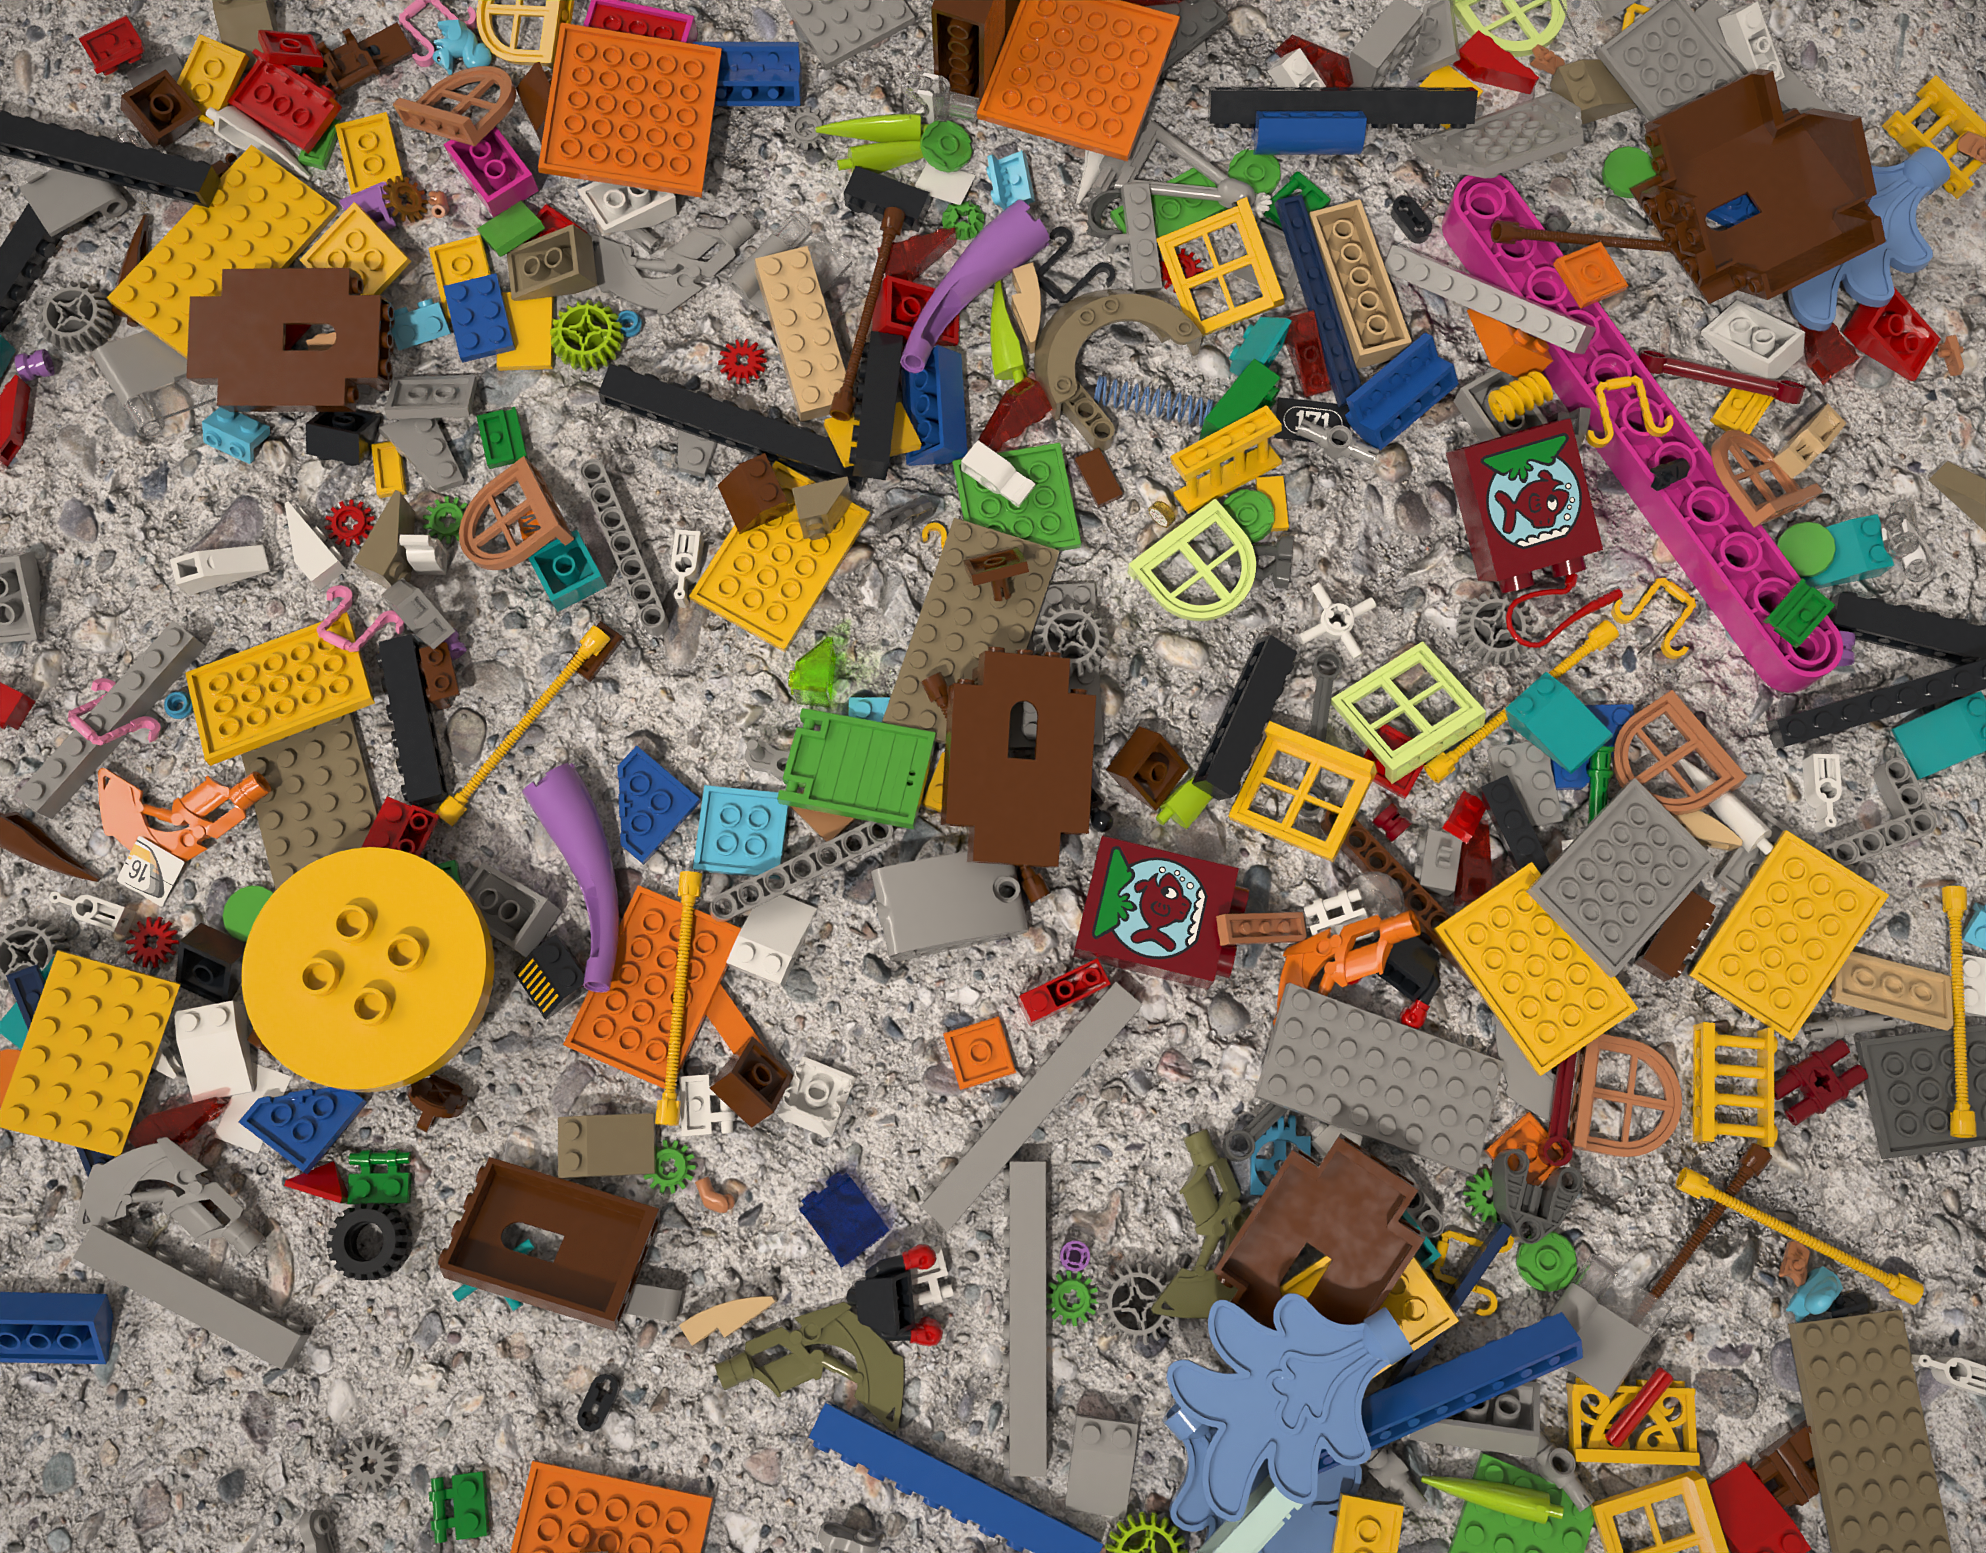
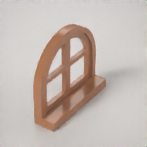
M478 66L461 70L442 79L416 102L398 98L393 103V106L405 126L476 146L511 110L516 99V88L510 76L504 70L492 66ZM481 81L468 95L452 92V90L462 85ZM494 83L500 87V96L496 104L479 99ZM442 97L460 101L450 112L433 107ZM471 105L490 110L476 125H473L469 117L462 116Z
M1730 430L1722 434L1712 444L1711 457L1716 473L1725 489L1754 528L1802 508L1823 492L1817 483L1801 489L1793 478L1791 479L1773 460L1775 455L1771 450L1749 434ZM1740 448L1749 451L1764 464L1754 468ZM1728 450H1730L1745 472L1734 475L1728 460ZM1770 470L1786 491V494L1776 497L1759 473ZM1749 477L1766 499V502L1755 505L1738 481Z
M524 456L491 480L475 495L465 510L459 528V542L463 553L477 566L487 570H502L513 567L529 558L555 537L565 546L574 540L540 471ZM518 480L527 499L503 516L495 497ZM490 504L497 522L476 537L478 520L484 509ZM532 509L541 528L517 546L508 526ZM502 531L511 550L498 554L485 553L479 549Z
M1673 690L1632 716L1621 728L1613 746L1615 747V751L1612 752L1613 770L1622 788L1633 778H1636L1644 785L1667 770L1689 797L1679 799L1661 797L1647 790L1671 815H1683L1701 810L1730 791L1732 793L1741 787L1747 778L1746 774ZM1663 714L1688 741L1666 757L1642 730L1643 727ZM1635 735L1639 737L1658 760L1657 763L1634 777L1628 760L1629 746ZM1693 751L1700 755L1719 778L1697 794L1672 766Z
M1601 1034L1579 1049L1570 1111L1571 1125L1568 1128L1567 1140L1571 1143L1572 1149L1614 1157H1634L1654 1151L1664 1144L1676 1129L1682 1110L1680 1084L1674 1070L1666 1059L1644 1043ZM1600 1050L1631 1056L1626 1093L1595 1087ZM1638 1059L1646 1063L1659 1078L1665 1100L1634 1094ZM1594 1098L1625 1104L1621 1142L1589 1136ZM1632 1105L1663 1111L1658 1125L1651 1133L1639 1140L1628 1142Z

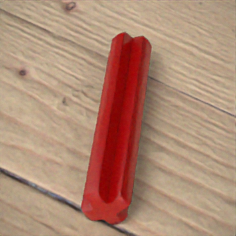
M1661 1367L1654 1372L1605 1434V1438L1613 1446L1619 1448L1623 1445L1673 1382V1376Z

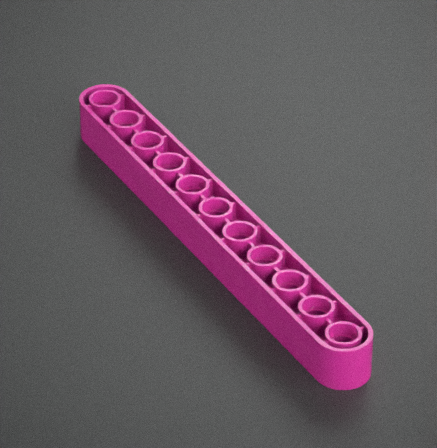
M1468 175L1463 178L1457 185L1443 216L1442 232L1445 240L1470 275L1596 327L1584 354L1573 353L1547 342L1549 345L1548 351L1553 361L1541 373L1547 378L1550 386L1567 410L1571 413L1580 407L1591 408L1587 431H1594L1595 437L1604 439L1603 420L1600 415L1595 392L1596 387L1599 385L1598 381L1606 382L1608 379L1624 376L1634 377L1636 375L1643 380L1649 409L1655 426L1658 428L1665 427L1664 420L1668 416H1672L1673 426L1670 431L1662 437L1652 436L1645 428L1636 386L1632 384L1631 387L1610 391L1605 389L1603 393L1605 394L1609 418L1612 422L1613 437L1609 444L1602 448H1596V450L1757 674L1771 688L1781 692L1794 693L1808 688L1831 672L1841 660L1843 641L1839 630L1828 615L1825 616L1803 643L1797 647L1803 659L1794 652L1792 645L1773 630V626L1763 622L1801 578L1763 526L1760 525L1754 528L1720 481L1711 455L1601 305L1596 302L1580 309L1553 265L1557 258L1564 256L1555 242L1523 239L1522 241H1516L1513 245L1494 243L1492 241L1491 229L1497 220L1519 222V226L1525 229L1545 230L1513 185L1501 175L1494 178H1480ZM1630 424H1631V425H1634L1635 427H1637V428L1639 429V431H1637V430H1635L1634 428H1632V427L1630 426ZM1682 457L1688 461L1690 469L1687 477L1659 491L1651 488L1655 478L1654 474L1650 472L1651 468L1667 464ZM1694 512L1700 514L1704 521L1699 519ZM1726 556L1733 559L1737 566L1731 564ZM1759 601L1763 602L1770 612L1763 609Z

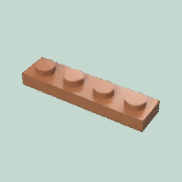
M1303 912L1223 914L1216 916L1221 946L1296 943L1307 939Z

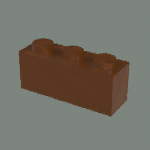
M1691 891L1647 940L1634 963L1663 982L1674 977L1678 978L1686 967L1683 961L1687 954L1691 955L1700 943L1698 939L1699 934L1702 930H1707L1712 924L1714 916L1711 914L1716 906Z

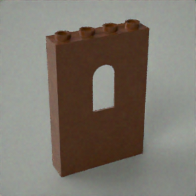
M489 1157L486 1165H482L477 1173V1185L474 1192H470L465 1199L463 1206L465 1212L461 1221L457 1220L452 1228V1240L449 1247L444 1248L440 1254L438 1265L443 1277L617 1332L660 1223L659 1208ZM513 1223H524L563 1235L564 1238L552 1263L506 1248L501 1240L504 1229Z

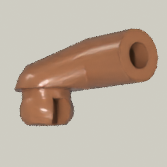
M440 190L438 192L430 191L428 203L433 206V216L435 218H442L448 215L450 209L446 194Z
M709 1177L695 1182L702 1203L706 1208L718 1213H726L734 1207V1197L729 1193L722 1195L714 1192Z

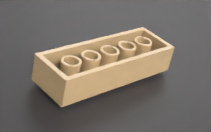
M1361 200L1309 212V219L1356 368L1359 369L1393 360L1409 347L1412 341Z
M808 246L755 258L756 277L799 421L803 422L830 415L829 411L834 393H838L843 386L846 372Z

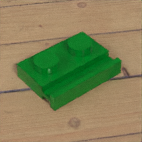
M511 407V410L507 411L499 410L476 416L489 469L514 464L523 456L528 459L516 407Z
M1803 578L1797 582L1763 621L1773 626V630L1795 648L1803 643L1835 606L1833 602L1817 589L1808 586Z

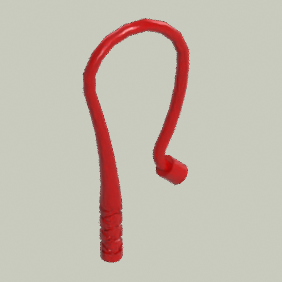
M1575 573L1566 575L1564 584L1566 587L1564 589L1539 590L1514 599L1508 607L1506 614L1507 629L1520 645L1528 648H1540L1548 644L1575 621L1623 598L1622 591L1617 588L1589 602L1563 621L1540 642H1529L1522 639L1512 625L1514 608L1519 603L1534 597L1569 593L1572 588L1576 587L1578 575Z

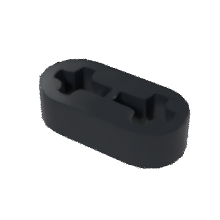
M1397 197L1390 211L1392 219L1411 242L1416 244L1425 242L1432 231L1431 221L1411 197ZM1399 207H1401L1402 209H1404V208L1407 207V208H1408V212H1407V213H1406V211H1401V212H1400V211H1399ZM1415 226H1416L1418 229L1423 228V229H1424L1423 233H1422L1421 231L1415 232V231H1414Z
M601 1374L591 1383L577 1415L578 1424L584 1431H596L606 1423L621 1388L618 1378L613 1374ZM608 1379L611 1381L609 1386L613 1389V1392L606 1393L601 1401L599 1396L602 1389L598 1385L599 1383L606 1382ZM597 1404L599 1408L596 1416L600 1418L599 1422H593L589 1425L587 1424L588 1417L585 1416V1412H591Z

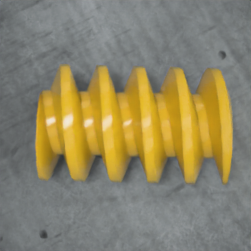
M1531 371L1527 376H1521L1518 380L1501 386L1499 390L1491 391L1488 396V403L1493 415L1499 422L1504 421V416L1509 421L1515 419V413L1518 416H1522L1525 413V409L1532 411L1534 404L1542 406L1544 400L1547 402L1552 401L1553 391L1549 381L1542 373Z

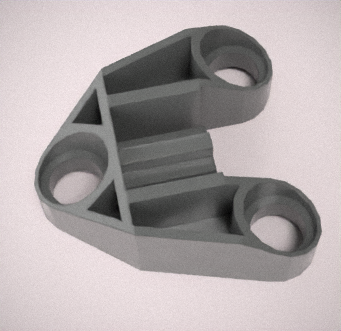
M1506 1149L1496 1156L1493 1165V1206L1503 1223L1512 1229L1511 1236L1517 1242L1534 1244L1562 1224L1582 1189L1583 1177L1580 1171L1574 1167H1561L1555 1169L1550 1174L1543 1189L1539 1186L1528 1184L1526 1181L1529 1169L1527 1154L1521 1149ZM1511 1154H1515L1519 1158V1164L1515 1171L1511 1170L1507 1164V1159ZM1565 1172L1570 1173L1573 1177L1572 1184L1568 1189L1561 1182ZM1524 1222H1527L1531 1229V1237L1528 1239L1524 1238L1521 1234V1226Z

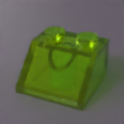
M833 637L825 638L795 662V669L789 671L788 687H791V695L795 696L797 704L831 708L837 658Z

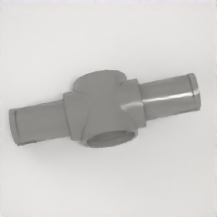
M1303 418L1296 434L1318 443L1319 447L1324 448L1326 455L1334 459L1343 456L1346 458L1353 457L1373 466L1380 450L1356 441L1357 438L1352 436L1351 431L1342 425L1324 428ZM1332 439H1339L1344 445H1336Z
M1540 1430L1537 1456L1535 1458L1539 1463L1538 1471L1540 1476L1547 1482L1555 1483L1559 1490L1562 1488L1578 1511H1583L1596 1500L1578 1479L1577 1476L1579 1474L1575 1470L1576 1463L1573 1455L1566 1449L1558 1448L1555 1443L1551 1444ZM1552 1460L1559 1464L1561 1472L1554 1468Z
M1379 1447L1371 1451L1370 1458L1366 1463L1369 1467L1368 1473L1386 1492L1388 1490L1392 1493L1395 1492L1414 1513L1418 1512L1428 1500L1409 1480L1410 1476L1407 1473L1409 1470L1407 1466L1390 1449L1386 1451L1384 1447L1381 1449Z

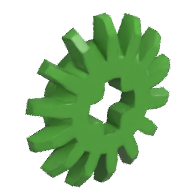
M449 496L444 497L445 503L441 504L436 499L434 501L437 505L435 508L430 506L426 508L431 512V515H423V519L430 521V523L423 525L424 529H432L427 535L433 537L438 534L437 539L440 542L445 536L446 543L451 544L453 535L459 541L458 532L465 513L464 510L468 505L464 502L461 506H458L459 498L455 497L453 503H450ZM451 514V517L456 521L455 523H450L449 527H445L441 519Z
M663 1140V1149H659L656 1145V1174H646L644 1179H654L650 1185L652 1189L657 1184H660L659 1193L664 1194L666 1186H670L671 1194H674L676 1184H679L682 1190L686 1188L682 1181L684 1178L692 1181L693 1177L687 1174V1171L696 1169V1165H688V1161L693 1159L694 1155L685 1156L684 1153L688 1147L684 1145L681 1150L677 1149L678 1141L674 1140L672 1147L668 1146L667 1140ZM672 1158L675 1160L674 1166L677 1167V1171L665 1175L663 1173L665 1168L661 1166L662 1162H669Z
M1486 1168L1482 1169L1484 1177H1480L1477 1173L1473 1175L1476 1180L1475 1183L1466 1181L1465 1184L1471 1187V1191H1463V1196H1470L1471 1201L1464 1204L1466 1207L1472 1205L1475 1207L1471 1213L1473 1217L1480 1212L1482 1213V1222H1485L1488 1215H1491L1492 1223H1497L1498 1213L1493 1206V1200L1491 1204L1486 1203L1487 1198L1482 1196L1483 1191H1488L1492 1187V1176H1489Z
M1066 1271L1067 1279L1065 1280L1061 1278L1060 1274L1056 1275L1059 1282L1057 1286L1049 1282L1048 1286L1054 1289L1053 1294L1046 1293V1298H1052L1053 1303L1046 1305V1309L1055 1308L1056 1312L1051 1317L1055 1320L1059 1314L1063 1316L1062 1325H1065L1067 1318L1072 1319V1325L1077 1326L1076 1318L1081 1317L1083 1322L1086 1323L1088 1320L1084 1314L1087 1311L1092 1315L1095 1314L1096 1311L1090 1308V1304H1098V1302H1096V1299L1091 1298V1294L1098 1292L1097 1287L1092 1289L1087 1287L1092 1281L1090 1278L1085 1282L1080 1280L1081 1272H1078L1076 1279L1071 1277V1271ZM1073 1289L1077 1291L1076 1296L1080 1298L1079 1304L1074 1303L1071 1308L1066 1306L1067 1300L1063 1299L1064 1293L1069 1294Z

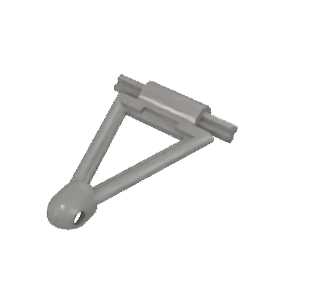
M1150 111L1146 112L1128 162L1105 155L1099 165L1101 172L1091 188L1098 195L1109 190L1112 182L1118 179L1114 189H1121L1122 185L1149 183L1151 195L1218 201L1219 204L1229 209L1236 207L1234 202L1246 197L1250 207L1255 202V192L1252 186L1237 179L1229 178L1151 120L1147 129L1143 132L1142 129L1151 115ZM1156 141H1158L1218 185V187L1135 180Z

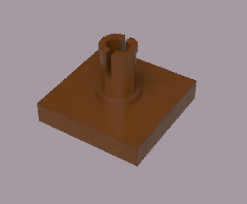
M1018 547L963 560L966 573L973 586L991 582L994 601H1003L1000 588L1005 600L1012 597L1007 580L1008 577L1029 572L1027 561Z

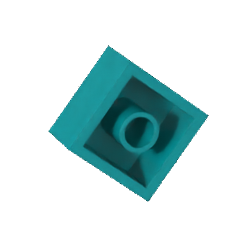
M577 529L571 532L574 540L566 546L559 539H556L543 546L528 558L557 612L608 587Z

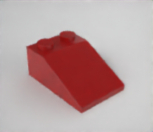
M889 275L882 280L873 312L872 331L903 336L902 344H907L920 313L936 288ZM959 313L946 326L935 345H958Z
M1894 287L1895 292L1892 299L1883 307H1870L1860 303L1842 333L1859 351L1909 381H1915L1941 338Z
M1742 1461L1708 1484L1726 1545L1731 1553H1807L1811 1550V1547L1794 1521L1746 1462Z

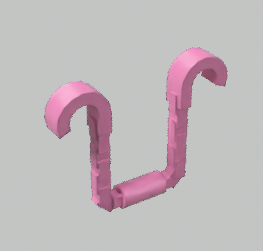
M415 0L403 10V13L399 14L400 25L429 51L426 56H419L417 53L412 54L416 64L421 67H428L434 64L435 61L432 55L435 49L407 20L422 10L427 3H432L449 20H457L458 18L443 6L439 0ZM469 6L467 11L470 19L462 22L466 23L467 27L472 31L477 27V17L475 10Z
M337 585L329 588L326 592L327 600L333 601L337 597L344 599L317 627L318 636L323 638L324 641L349 652H358L378 630L389 622L396 623V632L398 634L404 631L403 620L392 610L380 614L355 643H351L350 640L331 631H326L352 606V591L348 587Z
M99 678L93 681L91 690L96 692L98 690H105L109 692L116 683L107 678ZM106 694L71 711L69 710L68 721L88 741H91L92 744L100 746L141 728L151 730L148 735L150 743L158 738L161 729L160 723L156 719L142 716L124 726L98 736L97 732L79 716L90 712Z

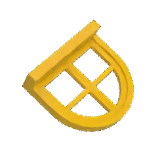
M478 0L476 13L478 31L482 41L493 54L508 63L533 66L534 63L540 61L541 66H547L553 70L561 22L571 24L574 0H546V6H524V0H516V5L494 4L495 0ZM492 15L514 16L510 48L498 39L493 28ZM521 16L544 17L539 50L517 49Z

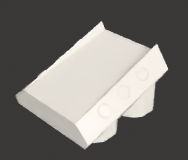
M802 1057L795 1069L789 1088L785 1090L782 1105L777 1115L784 1122H790L821 1135L823 1138L832 1137L856 1078L807 1057Z

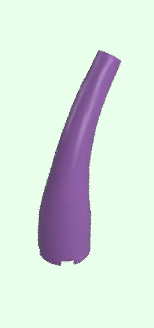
M1018 199L979 232L935 289L920 313L901 357V365L905 370L912 373L921 372L939 336L971 300L1011 274L1012 269L1022 266L1049 245L1050 237L1040 219L1035 220L1031 214L1027 213L1031 207L1023 200Z
M565 763L546 772V776L538 781V786H536L534 781L523 789L522 793L564 856L584 895L590 921L591 953L586 963L583 986L587 990L602 993L610 990L617 954L619 932L617 886L611 854L596 805L573 763Z

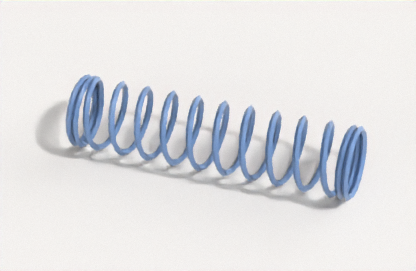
M1101 375L1098 378L1094 401L1098 405L1104 385L1103 405L1107 406L1114 389L1113 405L1116 409L1125 390L1124 409L1127 411L1136 391L1135 412L1138 413L1147 392L1146 415L1150 414L1157 396V418L1161 416L1168 397V420L1171 419L1179 399L1178 422L1182 421L1190 400L1188 423L1189 425L1192 424L1200 404V427L1203 426L1204 419L1212 410L1214 401L1213 399H1208L1206 411L1202 419L1203 398L1200 397L1191 418L1193 398L1190 394L1180 416L1182 394L1181 392L1177 394L1170 413L1171 391L1168 390L1159 412L1160 388H1157L1148 410L1149 385L1146 386L1138 407L1139 384H1135L1127 405L1128 381H1126L1116 404L1117 378L1113 381L1106 401L1107 377Z

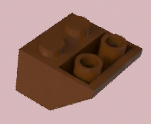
M539 61L534 63L516 87V90L542 145L552 75L549 70H543Z

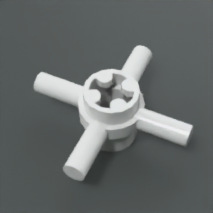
M1317 583L1311 589L1324 609L1320 617V624L1298 634L1301 644H1305L1323 634L1330 640L1341 639L1353 659L1360 657L1363 653L1350 631L1354 625L1355 617L1376 607L1374 599L1370 597L1351 608L1341 603L1333 604L1323 585ZM1338 617L1343 626L1339 622H1334L1332 625L1329 619Z

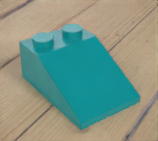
M1878 514L1854 518L1825 527L1835 540L1836 552L1834 561L1823 573L1815 577L1800 578L1806 580L1805 583L1808 586L1820 589L1880 577L1895 566L1888 544L1882 538V525Z
M1548 672L1540 676L1505 708L1509 725L1570 774L1613 737V734L1565 685Z
M1982 691L1959 699L1891 730L1917 780L1986 753V699Z

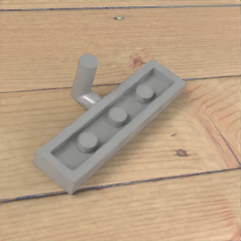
M1149 183L1122 185L1121 195L1126 233L1112 235L1105 246V251L1112 254L1118 245L1128 244L1134 292L1160 291L1162 289V280Z

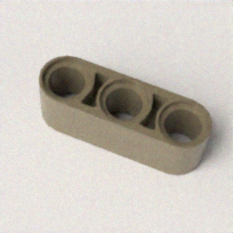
M1076 380L1077 393L1072 399L1061 404V411L1093 449L1100 448L1101 452L1106 451L1113 443L1114 425L1084 387ZM1089 412L1091 416L1084 418L1079 413ZM1098 432H1104L1108 435V437L1099 438L1095 434Z

